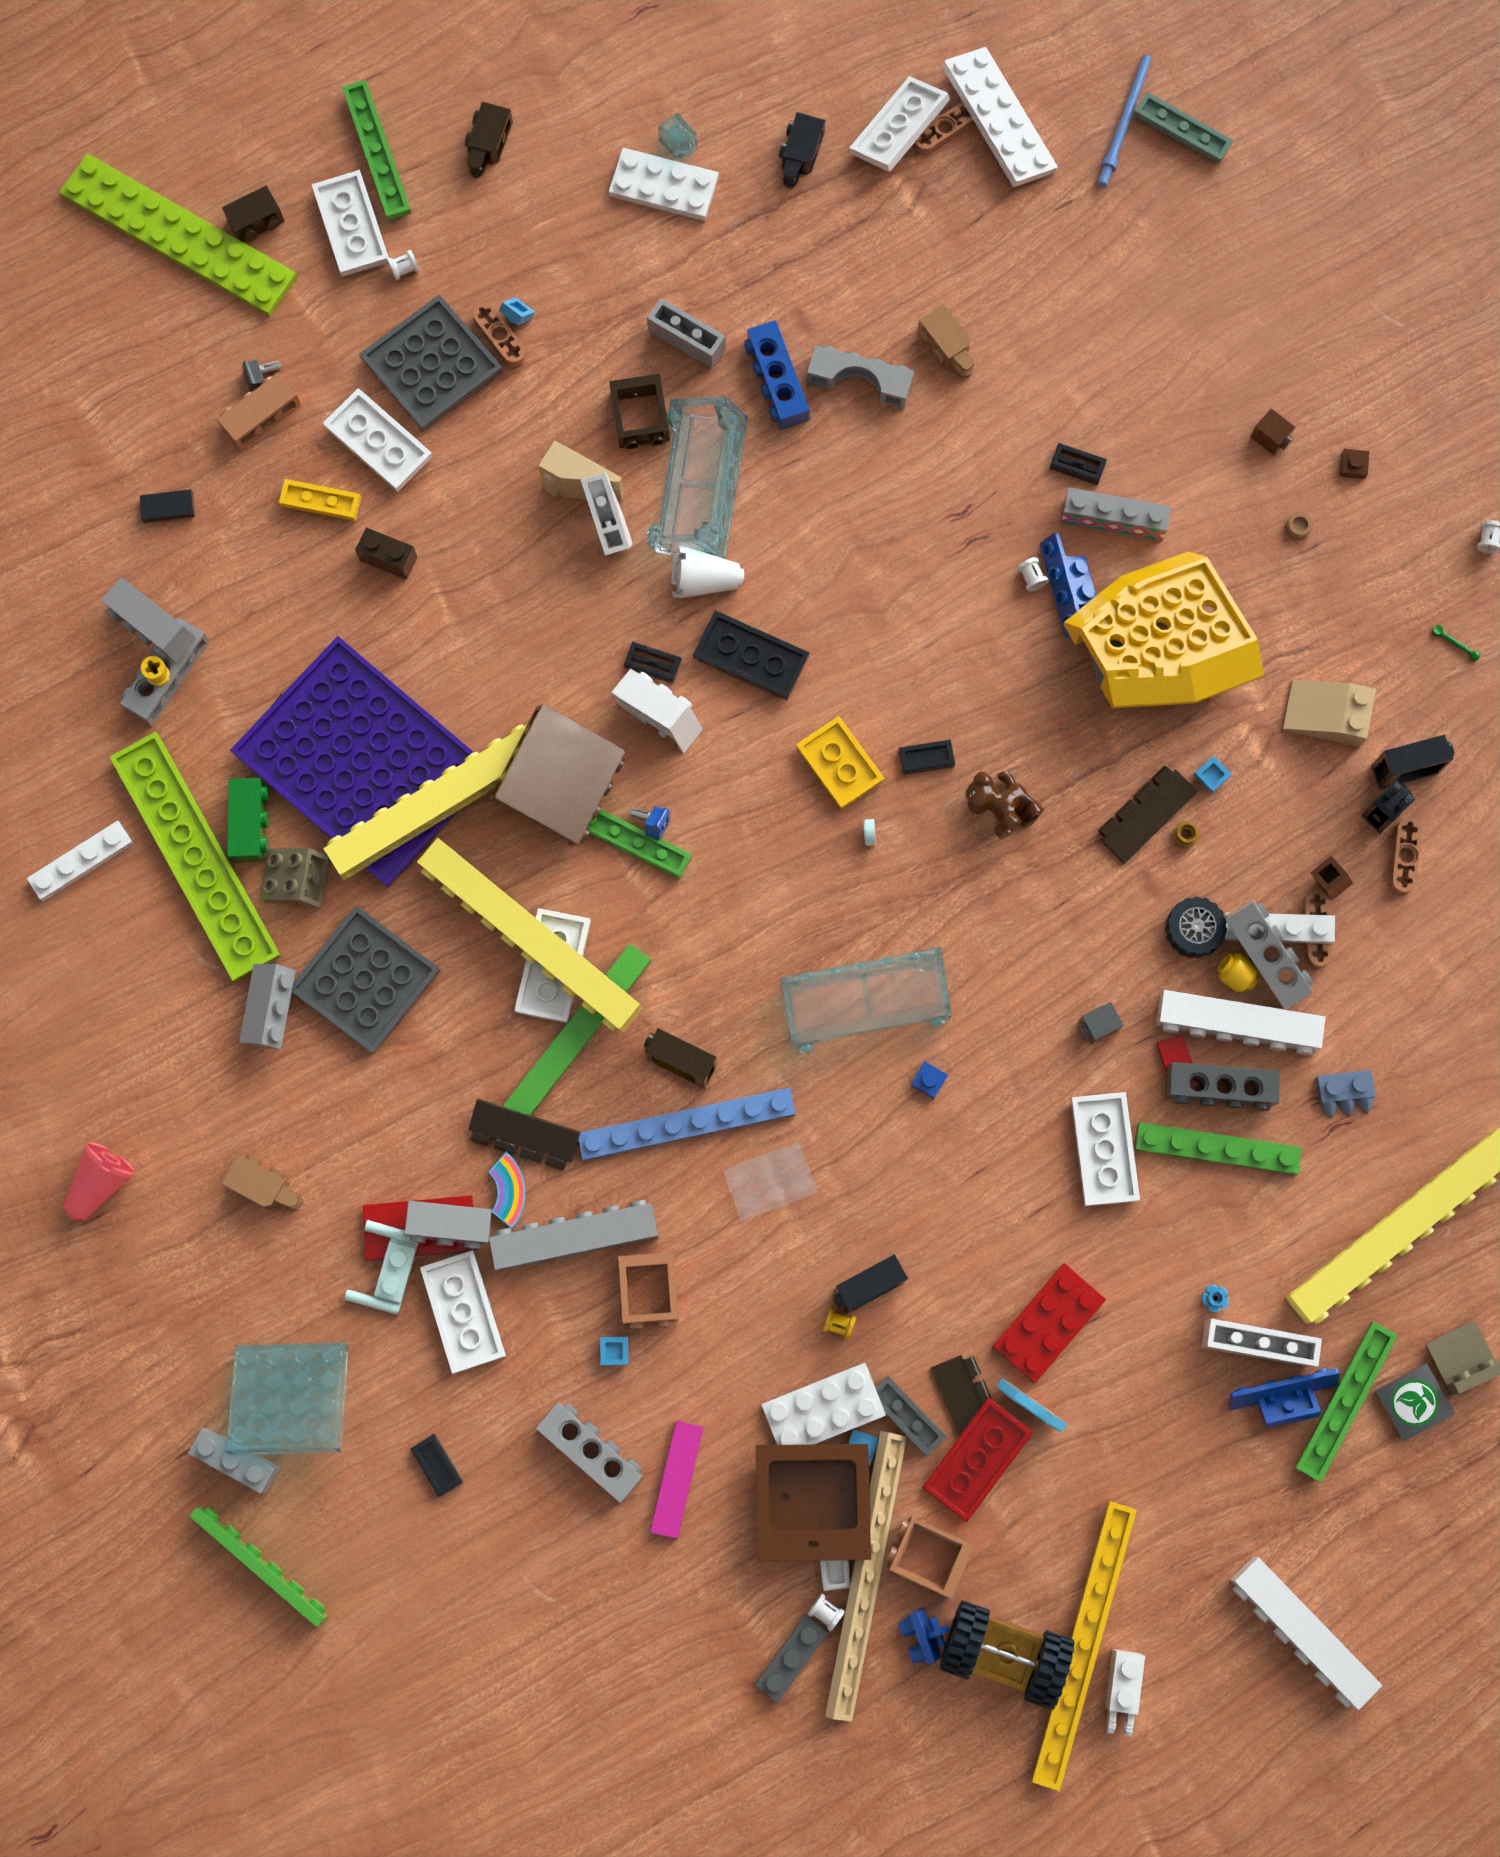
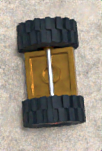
M961 1600L955 1612V1617L952 1620L945 1642L946 1645H944L940 1670L967 1680L972 1673L1023 1691L1025 1701L1054 1710L1062 1695V1690L1065 1687L1066 1678L1070 1671V1664L1072 1663V1655L1074 1653V1640L1045 1630L1043 1635L991 1617L989 1616V1609Z

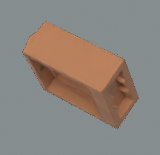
M674 1253L618 1256L623 1324H629V1329L646 1328L645 1323L656 1322L657 1327L673 1326V1321L679 1320ZM667 1266L671 1312L630 1316L627 1269Z
M910 1516L909 1521L903 1520L897 1536L901 1537L898 1547L892 1546L886 1559V1562L890 1564L888 1569L952 1599L974 1545ZM915 1527L959 1547L943 1586L898 1566Z

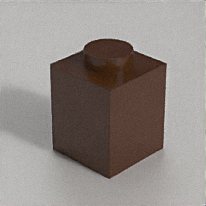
M1271 408L1255 426L1250 437L1275 455L1280 448L1285 450L1294 438L1291 434L1295 426Z
M1332 855L1310 872L1314 880L1331 900L1335 899L1353 884L1349 875Z

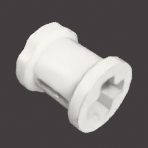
M411 249L407 250L405 255L395 259H387L396 281L400 279V276L411 271H420Z
M1494 520L1481 522L1480 529L1482 534L1481 541L1477 544V550L1488 554L1500 552V522Z
M1035 557L1027 559L1017 566L1018 572H1022L1027 583L1026 589L1028 592L1043 587L1049 581L1046 576H1043L1038 565L1039 559Z
M821 1593L807 1615L810 1617L815 1616L827 1625L829 1631H832L845 1611L842 1608H836Z

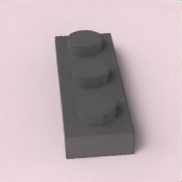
M886 1376L875 1387L886 1415L925 1456H928L947 1437L889 1376Z
M805 1614L755 1683V1686L778 1703L826 1637L828 1631Z

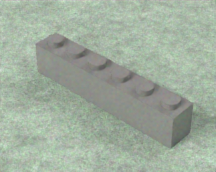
M639 1200L629 1203L630 1208L619 1210V1206L603 1208V1213L592 1215V1211L576 1214V1219L565 1221V1217L550 1219L549 1225L538 1227V1223L523 1225L521 1231L511 1232V1228L495 1231V1236L489 1237L495 1270L500 1272L659 1238L652 1204H646L645 1200Z

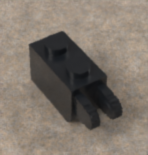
M797 112L794 121H789L786 136L789 137L787 143H782L779 152V158H782L783 183L785 187L794 188L798 184L801 174L807 175L813 171L825 134L826 120Z
M1395 781L1372 803L1361 817L1381 834L1415 798L1408 787Z

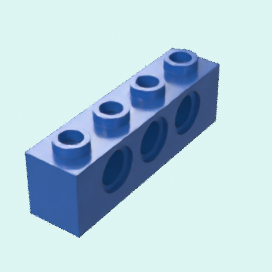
M776 320L747 329V339L744 340L745 349L748 355H753L755 361L752 362L753 370L756 377H761L763 384L760 386L765 400L769 399L772 406L769 407L772 421L778 423L780 430L809 421L810 410ZM771 351L773 354L764 356L762 352ZM773 373H778L781 375V377L775 379L770 377V375ZM785 395L788 396L790 399L787 401H781L778 399V397Z

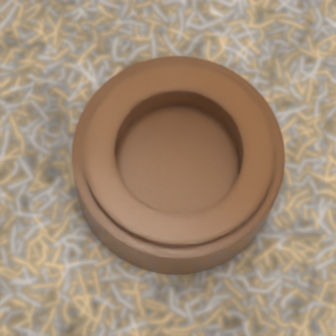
M1302 512L1292 514L1285 525L1287 534L1296 540L1308 537L1313 528L1312 519Z

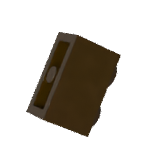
M267 185L221 207L236 238L242 242L251 241L257 235L267 230H273L285 222L281 210Z
M367 527L355 549L361 562L406 580L417 559L414 546Z

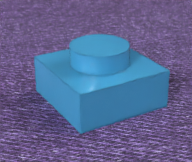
M516 297L502 302L499 311L506 316L508 321L517 325L531 321L535 311Z
M1213 756L1193 776L1212 794L1232 774Z
M600 1337L601 1366L629 1365L628 1337Z
M853 1429L848 1444H868L870 1466L879 1438Z

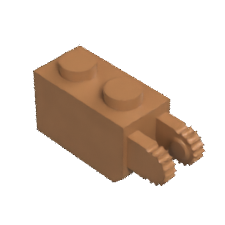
M945 304L919 319L917 335L923 344H928L931 348L934 359L939 364L942 363L946 369L952 367L963 379L970 377L974 366L973 358L968 353L971 338Z
M247 1154L246 1158L237 1155L221 1184L267 1209L276 1208L281 1203L294 1210L302 1206L301 1203H303L299 1194L288 1189L290 1183L284 1180L286 1174L273 1167L269 1171L260 1167L262 1161Z

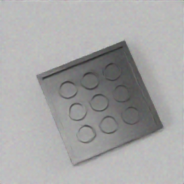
M440 294L359 354L361 360L422 431H425L503 372L502 366Z
M356 905L293 982L292 993L374 1055L441 970Z

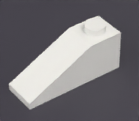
M603 472L581 479L604 554L609 555L630 548L633 543L607 473Z

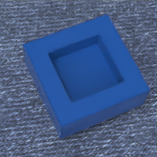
M925 1061L911 1086L934 1099L948 1074Z

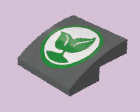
M1427 1363L1375 1390L1403 1441L1455 1414Z

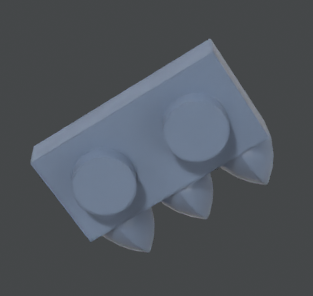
M1371 1070L1316 1077L1320 1106L1329 1118L1334 1116L1337 1102L1342 1111L1348 1116L1352 1114L1355 1108V1100H1357L1358 1105L1365 1113H1369L1372 1109L1376 1094Z

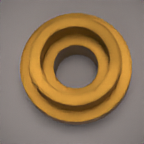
M1189 821L1178 823L1173 830L1175 843L1183 848L1194 846L1200 837L1198 827ZM1187 831L1190 834V838L1184 839L1181 836V832Z

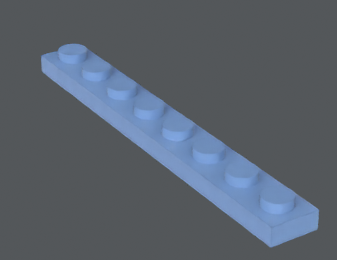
M790 1088L581 1132L579 1144L582 1159L586 1161L795 1116L796 1113Z

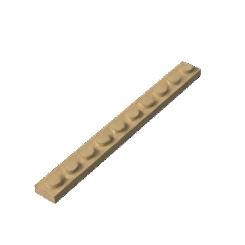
M880 1431L869 1488L871 1560L855 1561L825 1717L835 1720H853L906 1445V1436Z

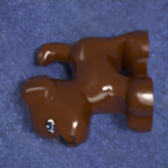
M1002 771L997 774L998 779L1004 782L1006 789L1002 792L996 789L993 779L989 774L979 772L965 790L968 808L974 814L990 810L998 820V824L994 829L999 839H1005L1014 832L1013 826L1016 824H1021L1024 828L1029 827L1044 812V808L1040 803L1029 796L1026 789L1021 784L1016 783L1008 771Z

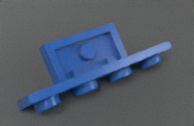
M1053 533L1040 543L1065 638H1071L1063 625L1064 622L1096 596L1086 557L1065 556L1060 534Z
M1325 1368L1316 1371L1314 1374L1305 1376L1294 1375L1283 1381H1267L1261 1384V1386L1252 1388L1240 1387L1230 1393L1229 1406L1231 1410L1258 1405L1266 1429L1320 1417L1321 1410L1314 1391L1336 1387L1340 1373L1337 1368L1331 1370Z

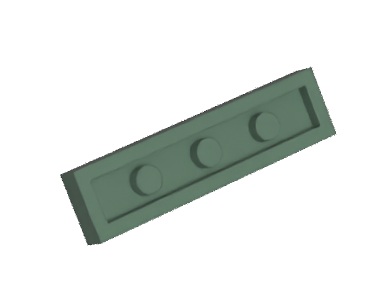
M1149 92L1145 94L1134 111V117L1217 164H1220L1232 146V139Z

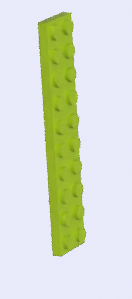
M88 153L59 192L62 198L269 317L298 278L296 272Z
M154 732L111 755L112 763L232 981L235 983L250 975L254 964H269L282 957L159 734Z

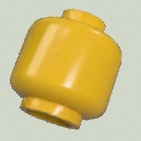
M1241 953L1226 955L1217 969L1219 980L1238 993L1246 989L1252 990L1259 981L1257 976L1258 968L1252 960Z

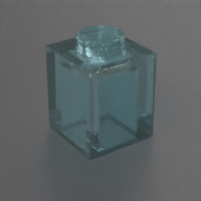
M678 113L658 127L659 141L677 161L684 156L691 155L696 149L697 134Z

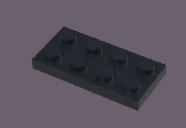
M715 610L693 654V659L788 701L810 656V652Z

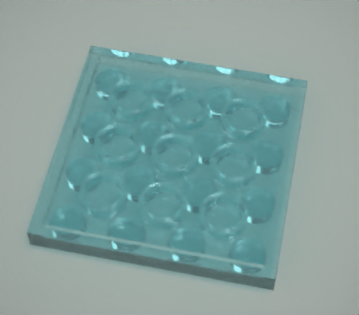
M347 1342L236 1345L226 1445L227 1454L341 1452L348 1359Z

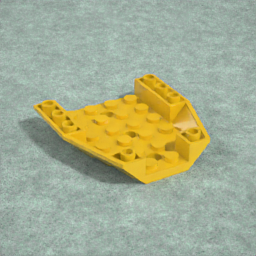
M1185 552L1120 576L1063 624L1075 645L1085 642L1104 675L1100 688L1112 708L1194 704L1264 676L1257 637L1208 558L1192 552ZM1202 606L1212 607L1215 612L1207 613L1202 609ZM1156 623L1166 624L1169 629L1161 630L1156 626ZM1110 640L1120 641L1123 646L1119 648L1114 647L1110 644Z

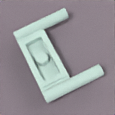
M367 1220L364 1231L389 1237L391 1240L388 1244L374 1293L375 1296L348 1289L345 1300L398 1315L419 1243L409 1242V1237H403L404 1230Z

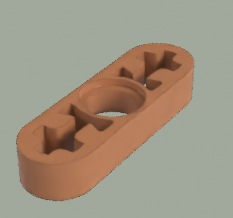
M959 103L929 124L914 142V149L917 153L929 155L973 126L975 122L970 114L969 118L966 116L960 118L961 112L963 114L969 113L964 103ZM942 124H948L952 130L949 133H942L938 127ZM921 139H923L924 141L930 139L929 145H927L926 143L921 144Z
M478 304L473 310V317L477 327L508 366H521L526 360L523 344L491 304ZM481 313L489 314L490 321L492 322L490 326L484 317L481 318ZM496 330H504L507 333L503 340H495L492 335ZM509 344L515 353L518 352L519 356L517 358H515L513 355L510 356V352L507 347Z
M1410 817L1401 820L1395 827L1390 887L1395 893L1400 895L1409 893L1417 884L1422 827L1416 819ZM1410 825V830L1414 831V833L1409 836L1408 843H1403L1406 840L1407 833L1402 831V829ZM1406 849L1411 852L1413 859L1410 863L1400 860V850ZM1411 868V870L1405 872V881H1408L1409 884L1403 888L1401 882H1397V880L1402 877L1403 869Z
M1314 890L1304 898L1303 915H1314L1316 913L1315 905L1310 904L1314 897H1317L1318 902H1322V905L1318 907V915H1330V900L1325 892ZM1305 943V959L1307 963L1313 968L1326 966L1332 959V944L1319 945L1320 953L1325 954V957L1319 962L1318 958L1312 955L1317 951V944Z

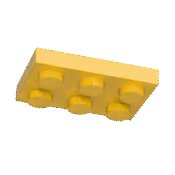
M840 716L796 744V749L841 810L884 782L885 778Z

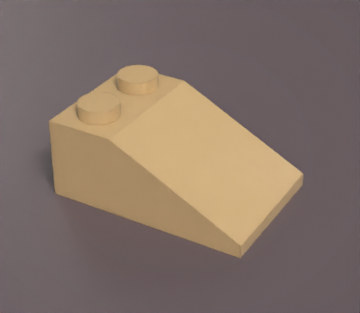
M557 441L553 442L538 465L543 488L551 495L556 496L558 494L564 498L587 499L581 479L606 472L617 501H622L624 498L622 477Z
M1292 680L1282 730L1360 747L1368 736L1376 689L1352 683Z

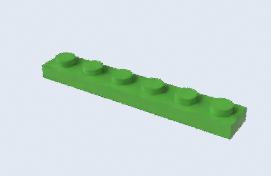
M366 80L343 86L342 89L387 220L390 221L412 214Z
M1141 1122L1137 1126L1135 1142L1136 1151L1291 1175L1299 1174L1302 1148Z
M1374 1321L1370 1322L1294 1467L1296 1470L1317 1482H1322L1398 1335Z
M209 1506L206 1508L196 1507L189 1517L314 1626H321L329 1617L324 1613L326 1610L325 1606L315 1598L310 1601L302 1594L305 1590L296 1581H287L281 1575L284 1571L272 1561L268 1564L260 1557L262 1552L252 1543L246 1545L239 1539L241 1534L238 1530L229 1524L225 1527L218 1521L220 1515Z

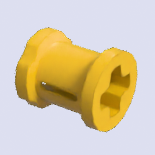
M150 656L143 660L141 672L151 685L161 687L168 683L170 671L159 657ZM157 669L158 673L154 675L153 670Z
M830 1308L823 1332L831 1331L843 1335L846 1340H849L856 1316L850 1318L836 1313L833 1308Z

